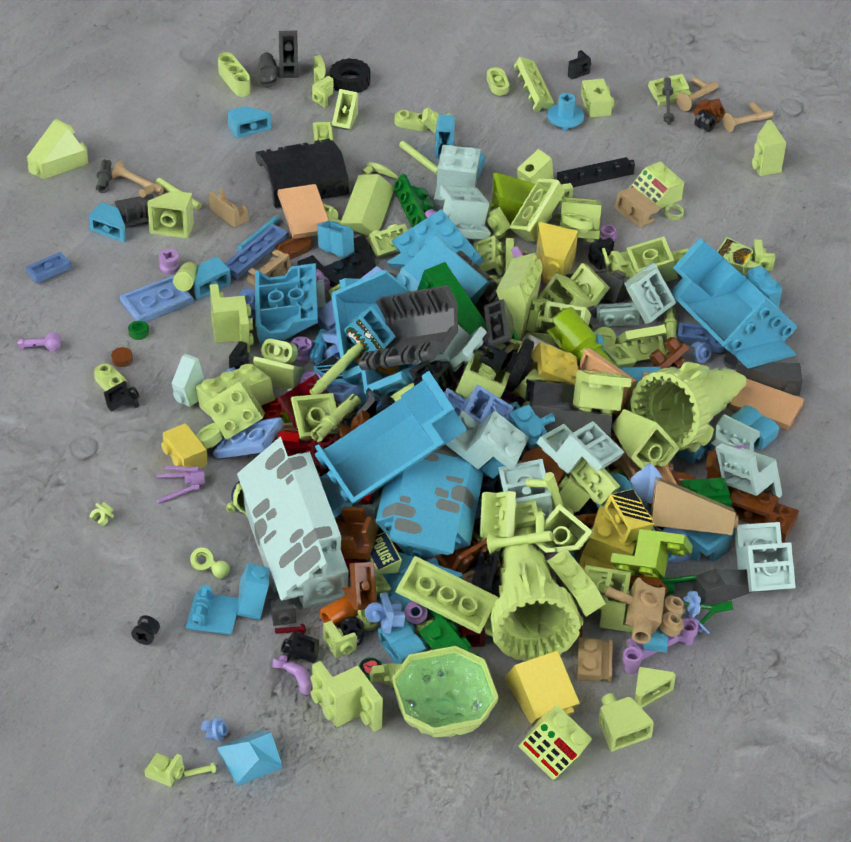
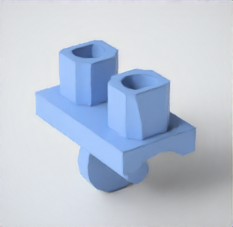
M380 593L382 604L375 602L366 607L365 616L367 620L373 623L380 622L383 633L391 634L392 627H404L405 613L401 611L400 600H390L387 593Z

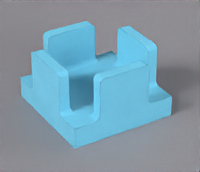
M683 529L693 545L691 558L694 561L700 559L702 552L705 556L710 555V560L715 562L728 552L730 540L735 537L734 529L733 535Z

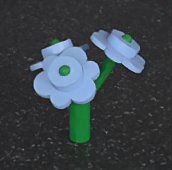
M689 591L682 600L686 605L684 614H686L687 618H693L698 622V631L700 633L705 630L710 634L703 624L715 613L733 610L732 601L711 605L700 604L701 598L696 591ZM700 609L710 610L700 621L695 618V615L699 614Z

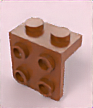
M471 537L470 546L454 550L449 555H436L435 558H437L439 566L460 572L463 575L478 563V557L481 552L484 553V559L487 560L486 556L489 553L487 538L477 543Z

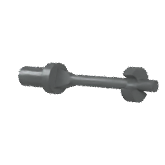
M666 77L664 78L662 94L666 96L667 113L663 117L664 121L670 125L674 121V114L670 113V95L673 94V88L671 87V78Z

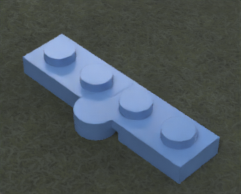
M679 322L677 335L679 342L689 344L697 341L710 344L714 353L725 351L726 348L702 325Z

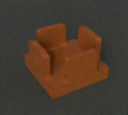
M343 507L342 515L344 519H335L341 534L343 558L369 560L380 527L371 516L366 517L363 507Z

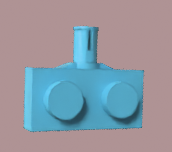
M529 404L509 413V418L514 426L529 437L526 444L530 450L539 447L536 442L547 433L544 426L555 422V417L552 413L539 418Z

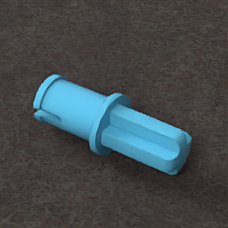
M326 329L317 331L316 339L312 342V350L309 356L312 363H320L323 353L328 348L327 342L324 341L322 335L328 332Z

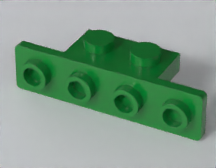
M402 173L395 181L393 187L411 227H414L427 219L426 211L430 209L437 210L429 196V192L423 187L411 186L406 174Z
M428 609L435 620L421 629L419 634L432 650L457 646L472 653L469 650L472 646L464 636L460 638L456 634L458 629L450 619L446 621L442 615Z

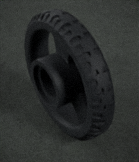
M530 339L524 340L519 352H513L505 370L510 373L505 390L513 392L520 378L525 379L533 363L530 355L534 348V341Z

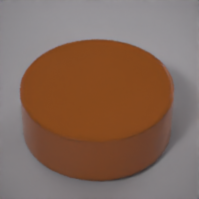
M125 347L117 348L111 354L112 363L118 367H126L133 361L132 351Z

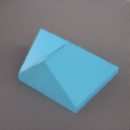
M260 730L217 747V751L237 786L282 769V763L271 732Z

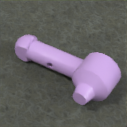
M51 332L46 335V338H20L17 341V346L20 349L45 346L50 352H55L61 346V336L58 333Z

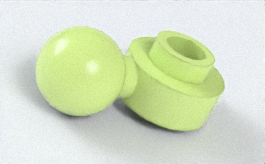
M197 548L192 552L190 562L195 570L203 572L211 569L213 575L219 579L229 575V564L225 561H213V555L207 548ZM199 557H204L206 559V562L204 564L198 563L197 559Z

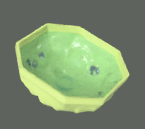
M457 646L410 654L392 677V684L404 720L411 727L417 728L420 733L428 734L432 737H452L456 734L460 736L473 732V730L479 728L482 722L486 721L490 711L498 701V694L485 659Z

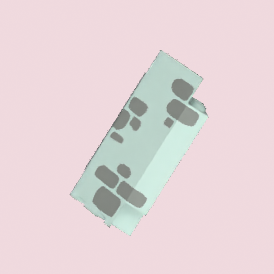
M280 436L238 472L237 475L244 492V509L264 567L270 568L269 581L273 592L278 591L281 601L299 597L302 607L305 609L334 602L345 596L342 588L348 587L349 571L341 552V534L310 452L287 456Z

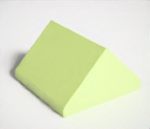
M254 356L253 360L254 366L271 378L273 387L285 390L297 386L305 369Z
M333 393L295 396L291 398L300 439L311 442L310 432L322 422V418L327 415L329 416L337 408ZM338 424L337 429L334 432H330L331 437H334L336 433L338 434V436L340 435V424Z

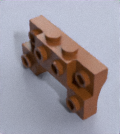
M728 487L729 498L732 500L731 508L734 509L735 515H738V520L749 524L780 522L782 543H785L797 521L799 510L779 504V497L763 491L755 496L742 490Z

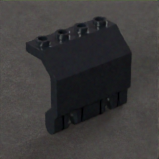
M329 138L322 139L321 142L319 140L314 141V144L306 142L284 146V148L278 147L276 151L267 149L266 152L264 150L255 152L258 165L264 166L268 172L275 208L282 207L278 197L279 189L316 184L321 199L350 194L348 174L342 152L336 143Z

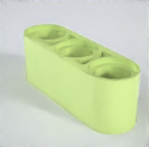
M224 52L219 54V75L235 95L239 97L248 96L251 92L250 75L232 53Z

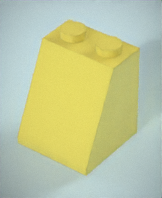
M539 222L536 256L542 262L541 282L543 284L546 283L547 285L556 273L563 276L570 274L576 258L578 231Z
M558 650L516 664L504 677L506 684L530 724L537 723L547 711L556 705L562 708L568 715H571L580 704Z

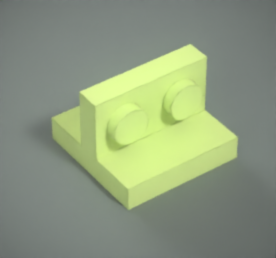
M665 325L625 331L616 338L615 344L621 343L636 358V362L651 360L649 355L657 349H660L665 355L662 335L666 333Z

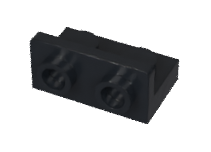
M440 360L430 362L425 370L419 373V376L413 381L414 386L423 381L422 375L430 371L443 392L447 388L452 390L456 386L450 361L441 362Z

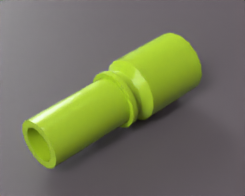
M566 308L552 319L555 327L548 329L547 332L562 351L569 352L577 357V366H579L584 350L587 348L592 349L614 364L603 351V345L597 344V335L574 308Z

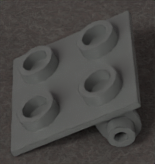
M149 194L144 198L139 196L115 201L125 226L149 222L147 203L148 200L154 198L153 194Z

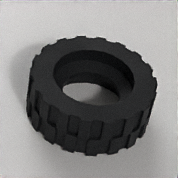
M341 59L335 62L330 69V77L333 78V88L336 91L342 89L361 93L370 86V67L362 60ZM352 74V75H357L358 77H355V78H346V77H343V76H344V75Z

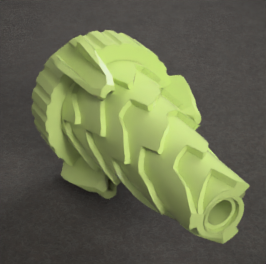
M684 362L679 369L675 367L663 368L646 375L637 383L630 401L631 412L658 423L680 447L679 450L688 449L691 453L696 452L701 445L706 446L713 436L715 428L709 425L710 420L713 419V416L720 413L721 410H724L734 397L738 396L739 391L746 386V377L734 370L726 369V367L719 370L718 368L709 370V367L693 362Z
M533 526L515 529L514 536L528 535L529 533H535L536 530ZM535 543L502 547L503 567L500 569V597L496 600L495 606L492 607L491 614L484 627L485 633L493 636V643L505 655L511 656L516 660L528 661L557 650L561 655L578 638L579 629L584 623L583 618L578 612L576 601L571 593L567 592L565 588L558 586L556 576L552 577L551 568L547 565L544 551Z

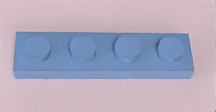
M272 224L224 263L230 269V275L237 279L242 277L248 270L276 249L278 244L289 238L288 231Z

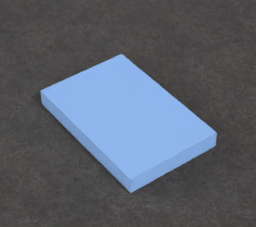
M174 275L120 295V301L136 321L144 322L194 304L193 297L188 291L178 290L174 286Z
M282 418L260 420L229 439L223 437L212 454L216 459L262 453L272 444L283 427L284 422Z

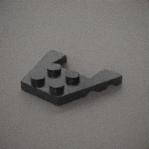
M364 234L353 238L355 254L327 266H323L313 255L297 261L298 265L315 263L316 269L321 270L324 276L329 279L331 287L340 284L339 280L344 278L360 279L376 267Z

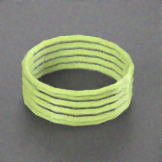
M669 205L665 208V215L670 220H680L683 218L684 209L679 205ZM677 209L680 210L682 214L672 215L669 214L667 210Z

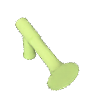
M552 472L546 473L544 479H526L527 488H548L555 508L559 504L563 506L559 488ZM563 506L572 515H574V512L571 508Z
M535 513L536 533L499 538L494 537L489 532L487 534V547L490 555L492 556L493 552L495 553L501 547L552 541V532L544 531L545 513Z

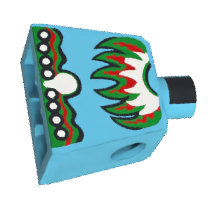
M372 305L363 310L344 328L347 334L346 339L350 344L356 345V343H361L364 350L361 352L384 349L396 337Z

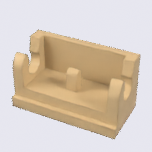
M634 187L619 191L614 206L617 211L639 228L653 222L655 219L650 217V215L657 213L660 208Z
M219 188V196H216L214 191L209 192V209L231 226L236 228L250 220L248 208L242 205L241 210L226 199L223 189Z
M274 250L272 254L278 256V258L272 257L267 264L259 269L268 277L283 276L290 269V255ZM251 268L248 272L253 275L247 277V282L255 285V271L258 270Z

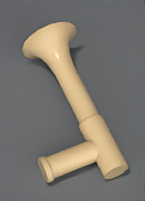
M694 77L691 83L701 87V89L690 95L679 93L676 98L679 108L684 111L690 110L694 100L718 89V83L714 81L708 84Z
M751 102L749 109L753 110L754 114L732 117L731 114L726 113L723 117V124L726 131L732 132L736 125L773 118V112L771 110L763 111L755 102Z
M122 160L115 164L112 178L116 179L118 176L142 185L144 188L139 190L140 197L144 198L152 192L158 195L163 193L164 187L128 171L123 166Z

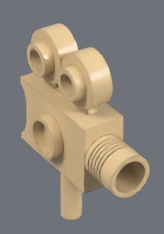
M637 578L630 589V595L609 586L604 591V595L628 604L625 624L633 627L632 639L637 643H648L651 640V634L654 635L658 627L664 634L671 637L678 636L684 628V622L681 617L686 611V605L682 599L676 596H668L664 599V587H653L643 582L641 578Z

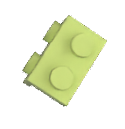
M516 492L482 493L481 538H487L489 532L494 537L499 538L514 536L516 529Z

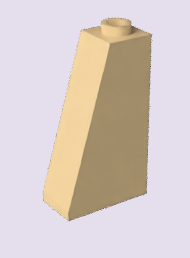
M655 477L650 511L654 526L733 535V529L738 527V515H735L736 513L733 508L661 477Z

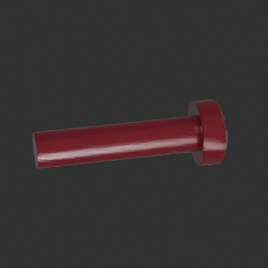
M300 624L298 627L275 628V634L293 633L294 631L305 634L306 632L304 624Z

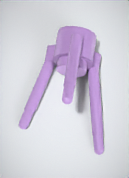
M165 466V470L184 472L157 474V478L185 477L186 485L190 484V487L158 499L157 503H162L190 491L200 490L199 485H204L205 483L203 468H198V466Z

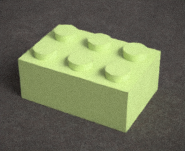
M473 350L474 356L466 364L456 393L466 399L478 384L501 398L510 373L505 371L506 368L498 372L479 361L480 357L486 354Z
M244 364L239 369L224 372L221 376L206 379L202 383L195 385L199 406L210 416L204 406V402L231 387L241 377L244 378L259 404L264 405L275 400L271 378L253 364Z

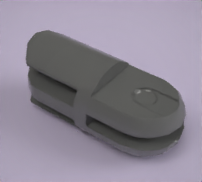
M267 52L263 53L259 58V80L261 85L265 87L273 86L277 81L276 61L273 59V55Z

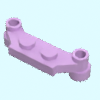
M692 618L683 619L684 628L680 634L675 637L668 636V647L677 642H681L684 645L693 644L694 637L698 633V622ZM632 637L627 640L628 647L623 653L624 671L628 674H635L641 661L657 652L643 650L644 644L635 642Z

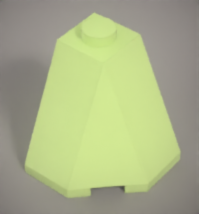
M55 119L27 156L29 172L42 179H46L88 164L87 148L83 142L79 143L74 137L75 131L70 125Z
M625 409L611 426L627 456L639 469H643L649 463L654 466L668 465L680 448L658 423Z
M559 504L544 521V531L552 532V541L535 544L547 554L559 553L564 549L576 551L584 545L594 532Z

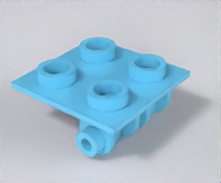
M203 585L199 588L198 593H195L185 628L232 635L238 610V598L213 595L211 587Z

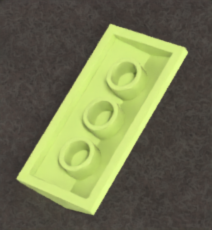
M379 174L358 175L340 225L351 227L353 231L369 236L374 230H380L394 192V187Z
M414 556L395 591L478 634L481 633L491 614L492 607L495 606V602L498 599L497 596Z

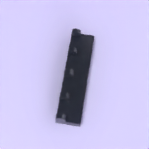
M627 157L560 171L557 172V180L561 185L571 183L574 188L633 175L635 162L633 159L629 160Z

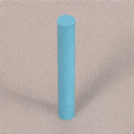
M274 216L237 247V250H242L272 224L277 225L280 222V218Z

